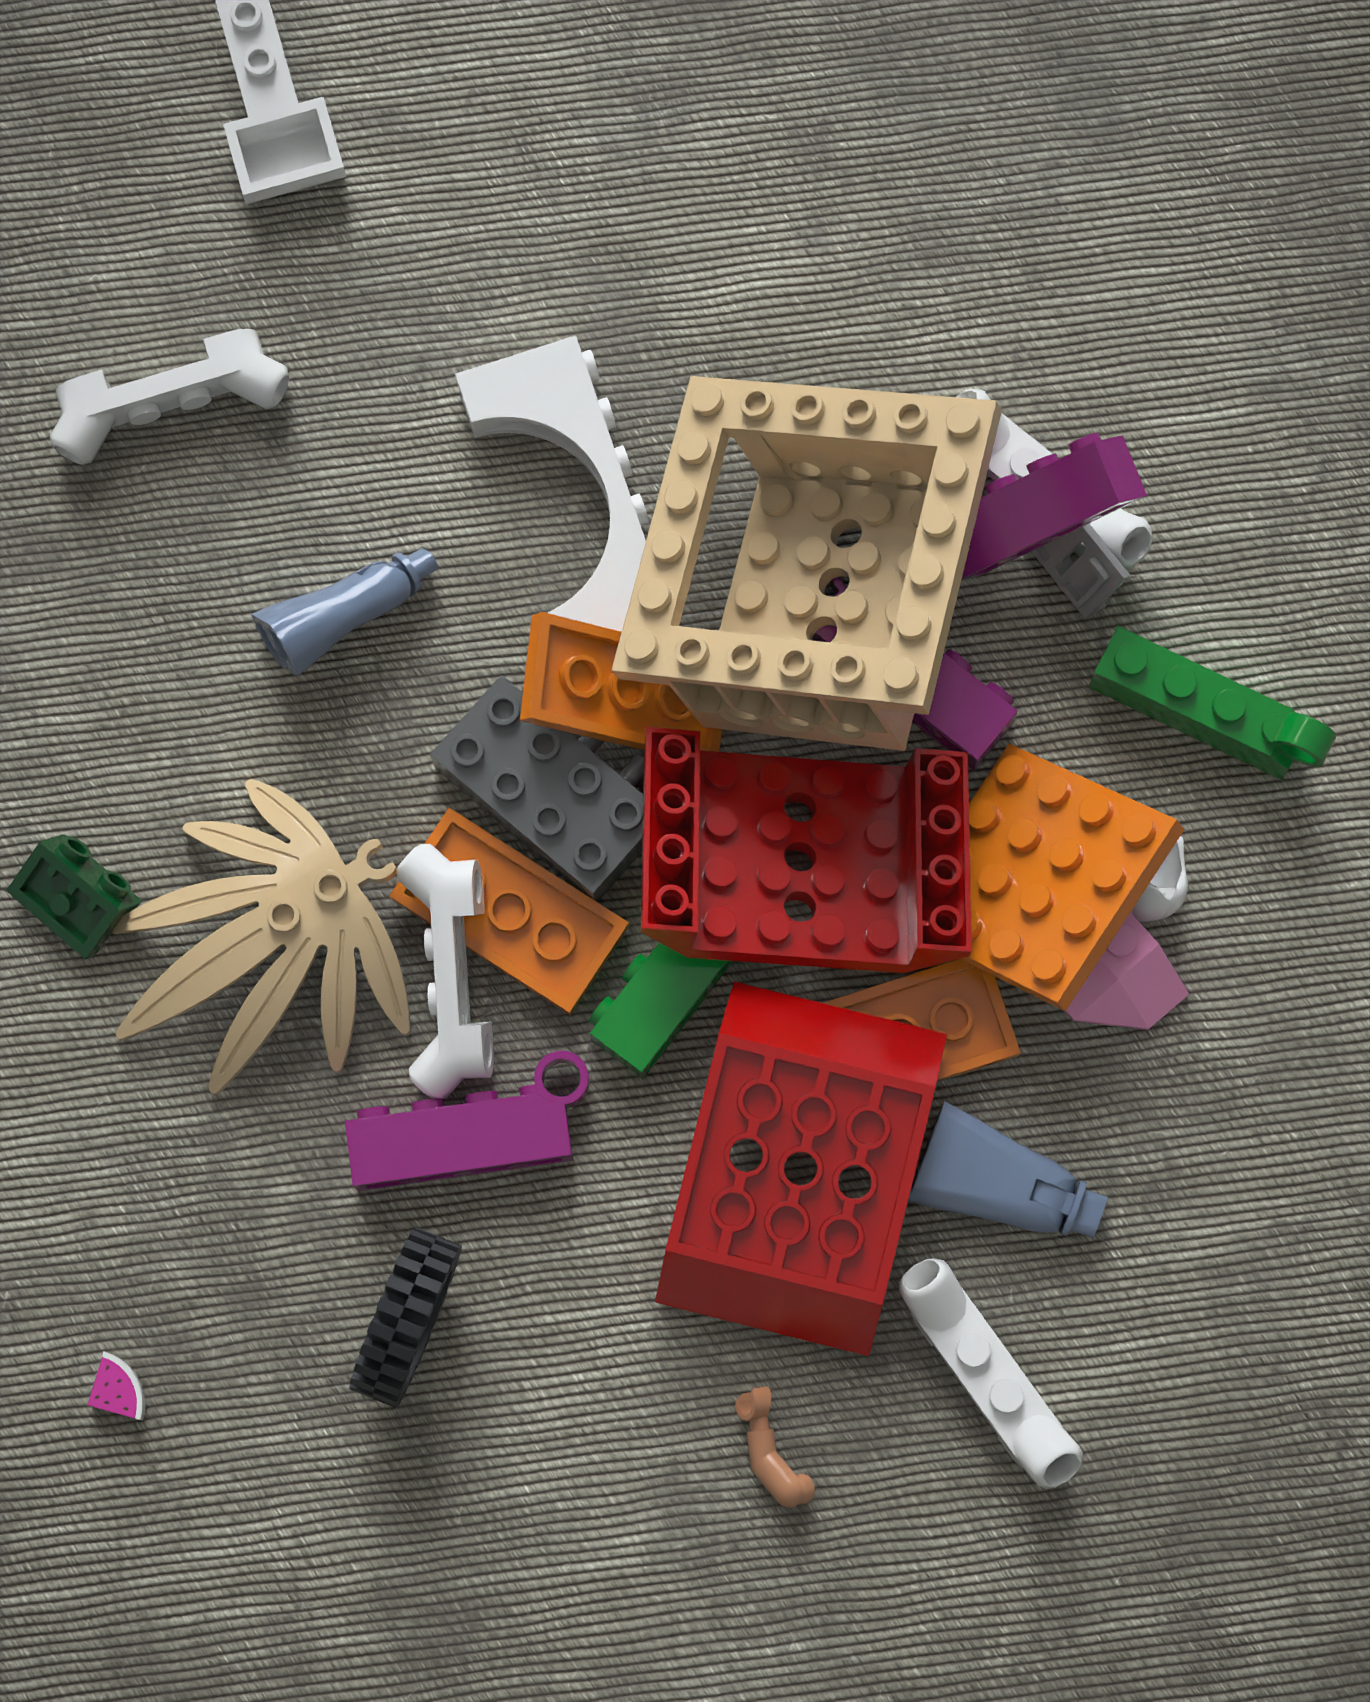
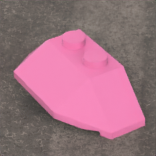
M1130 912L1065 1013L1075 1022L1149 1030L1189 995V992L1160 944Z

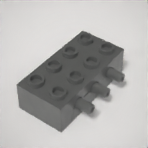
M500 675L430 753L434 768L574 888L598 902L643 851L644 795L635 787L644 778V757L641 754H636L618 774L595 754L605 741L581 736L577 739L569 732L520 721L523 692L504 676Z

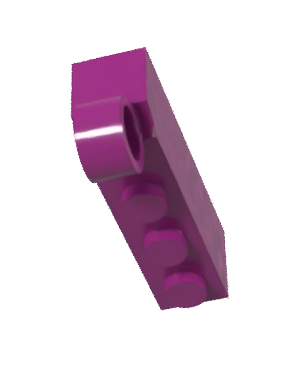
M1098 432L1084 436L1068 444L1071 453L1060 459L1054 453L1026 465L1029 474L1018 480L1015 474H1011L987 484L985 488L988 495L980 500L961 581L990 572L1146 497L1147 493L1123 435L1101 440Z
M840 577L830 581L831 588L836 596H839L848 588L841 581ZM826 625L819 628L815 632L812 641L830 643L837 634V627ZM947 649L943 654L929 715L914 713L912 722L948 751L968 752V767L975 771L1014 724L1018 710L1012 707L1014 700L1003 688L993 682L984 685L970 674L972 667L962 656L951 649Z
M560 1050L547 1054L536 1066L534 1072L535 1084L520 1087V1096L498 1099L497 1091H483L466 1095L465 1104L444 1106L443 1099H427L411 1103L412 1111L390 1114V1109L387 1106L358 1110V1119L345 1121L353 1187L360 1192L574 1161L567 1108L579 1104L588 1093L590 1077L585 1063L579 1056L569 1051ZM559 1063L570 1064L580 1073L578 1088L572 1094L563 1097L552 1095L544 1087L546 1072L552 1066Z

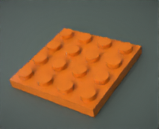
M1008 744L969 803L972 953L970 956L961 959L1066 1012L1185 829L1173 817L1014 745Z

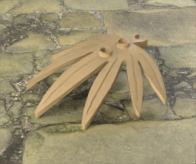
M249 779L245 783L250 799L266 822L291 841L289 844L265 832L226 822H189L184 824L182 829L185 834L213 850L240 860L276 867V873L272 875H245L221 878L175 890L128 912L112 931L113 934H124L175 927L217 917L259 903L257 908L216 930L171 965L143 994L116 1031V1037L124 1041L186 1013L237 982L277 950L285 946L286 950L270 966L252 989L226 1034L208 1086L209 1091L213 1095H219L233 1081L271 1035L295 998L319 948L322 946L327 947L328 952L321 986V1020L328 1059L335 1073H341L344 1068L353 1034L357 1003L356 949H359L365 975L381 1008L402 1035L408 1036L411 1033L407 991L398 957L380 917L360 889L369 882L379 884L391 880L397 874L396 866L393 862L387 864L382 869H373L369 866L370 857L383 849L379 839L365 842L359 848L356 859L345 865L324 829L305 808L282 791L254 779Z

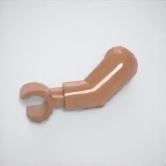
M768 1386L756 1387L751 1392L740 1395L735 1403L738 1416L744 1421H749L750 1431H746L751 1470L781 1506L794 1508L797 1505L807 1504L814 1497V1483L806 1474H795L777 1453L774 1430L769 1429L767 1417L771 1407V1390Z

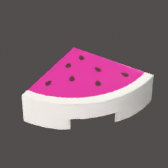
M103 1352L88 1406L143 1421L146 1407L145 1396L136 1374L125 1361L115 1355Z

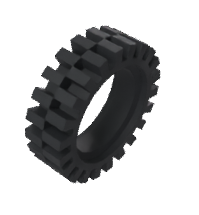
M414 1227L402 1248L401 1254L396 1260L393 1273L388 1278L382 1298L380 1297L376 1313L368 1327V1334L362 1343L360 1355L355 1363L354 1373L350 1380V1390L394 1408L400 1405L413 1379L415 1370L420 1363L423 1351L428 1344L430 1334L438 1319L439 1311L447 1296V1290L459 1262L462 1245Z

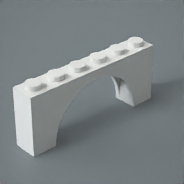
M572 336L456 373L458 389L475 438L498 433H518L545 439L574 455L596 479L602 489L610 512V528L604 554L595 572L583 588L571 599L548 613L622 632L646 543L641 526L649 524V520L641 495L630 496L625 478L633 476L624 446L616 448L613 446L608 430L616 428V423L607 397L597 399L592 382L600 380L591 350L581 352L577 337Z

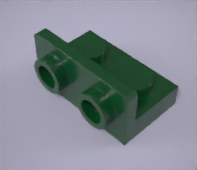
M64 834L39 842L6 890L7 893L85 960L97 954L123 915L137 908L142 902L131 891V885L124 877L116 872L106 870L91 857L90 849L83 842Z

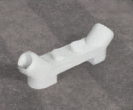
M237 329L203 339L209 359L111 388L102 370L82 375L64 382L56 389V396L62 416L50 435L52 447L59 454L77 464L92 463L112 427L128 422L133 425L147 424L157 420L162 412L178 407L184 410L197 409L210 403L211 397L232 392L267 410L278 405L289 385L288 370L283 364L263 355L258 333L255 330Z
M980 389L965 390L956 396L959 398L991 400L985 391ZM1001 413L986 479L991 477L995 481L1015 474L1018 480L1029 474L1026 465L1052 453ZM1122 509L1090 523L1125 569L1136 566L1144 559L1151 547L1153 537L1148 522ZM1081 543L1074 552L1081 556L1087 548Z
M420 844L398 866L397 880L420 899L431 912V928H426L424 948L427 960L434 961L435 982L429 983L428 1007L431 1015H437L438 1035L410 1066L409 1076L411 1081L430 1098L447 1099L463 1079L490 1078L493 1072L492 1022L471 1023L464 925V916L485 913L483 877L477 860L450 862L431 844Z
M936 1258L926 1259L913 1265L902 1276L899 1282V1293L910 1309L917 1327L930 1345L935 1347L997 1433V1438L1009 1455L1021 1468H1024L1040 1487L1046 1489L1056 1488L1069 1481L1082 1465L1083 1452L1079 1445L1062 1427L970 1300L949 1265L944 1260Z

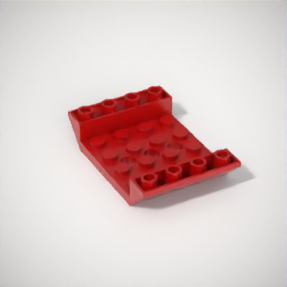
M646 727L641 933L687 958L906 973L970 956L972 953L968 752L915 748L906 767L703 751L700 750L701 731ZM789 802H801L808 806L812 813V818L805 822L795 821L786 814L784 806ZM789 851H801L810 858L812 868L807 871L793 870L787 865L784 854ZM792 900L802 901L811 909L812 918L803 922L795 921L786 914L784 904Z
M734 981L718 1034L665 1249L655 1303L869 1356L930 1113L947 1034ZM744 1138L755 1140L761 1146L763 1152V1159L760 1165L755 1170L748 1172L737 1169L730 1158L732 1146L738 1140ZM796 1152L810 1154L817 1164L815 1178L805 1185L792 1183L784 1172L787 1158ZM852 1165L865 1168L871 1177V1188L868 1193L856 1199L845 1196L838 1185L841 1172Z

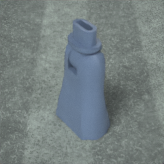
M423 548L407 557L397 552L391 556L392 562L390 563L375 561L333 585L282 601L251 614L255 627L277 664L284 669H289L292 674L298 676L353 629L392 611L413 596L422 586L420 579L439 569L433 555Z
M945 1101L943 1102L925 1148L926 1153L921 1159L913 1180L908 1202L943 1211L985 1218L1033 1232L1059 1231L1060 1234L1067 1236L1070 1230L1091 1238L1094 1237L1108 1197L1087 1190V1182L1079 1180L1076 1183L1077 1178L1057 1162L1012 1140Z

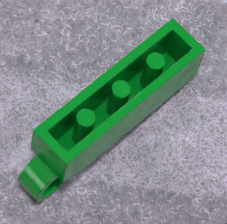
M1118 625L1088 687L1280 780L1284 778L1290 769L1293 760L1312 767H1322L1337 737L1336 733L1324 723L1310 716L1296 713L1294 709Z
M659 942L648 957L640 953L629 965L621 978L627 985L618 997L613 1000L607 996L593 1012L588 1021L594 1026L590 1032L591 1041L640 1078L644 1079L733 961L687 958Z

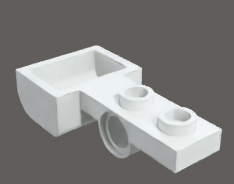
M215 0L248 115L247 118L223 124L246 205L346 177L324 97L298 103L269 0Z

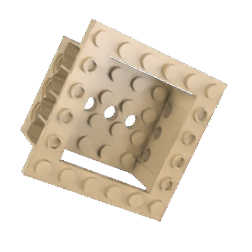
M690 376L611 671L618 679L669 685L703 727L905 751L914 713L929 715L1002 413L996 400ZM734 438L758 473L759 480L719 630L682 627L679 625L728 439ZM851 528L862 530L859 541L848 548L837 547V540L845 530ZM840 576L850 579L848 588L839 596L829 597L825 595V588L832 579ZM826 625L837 627V634L830 643L812 641L815 632L819 628Z

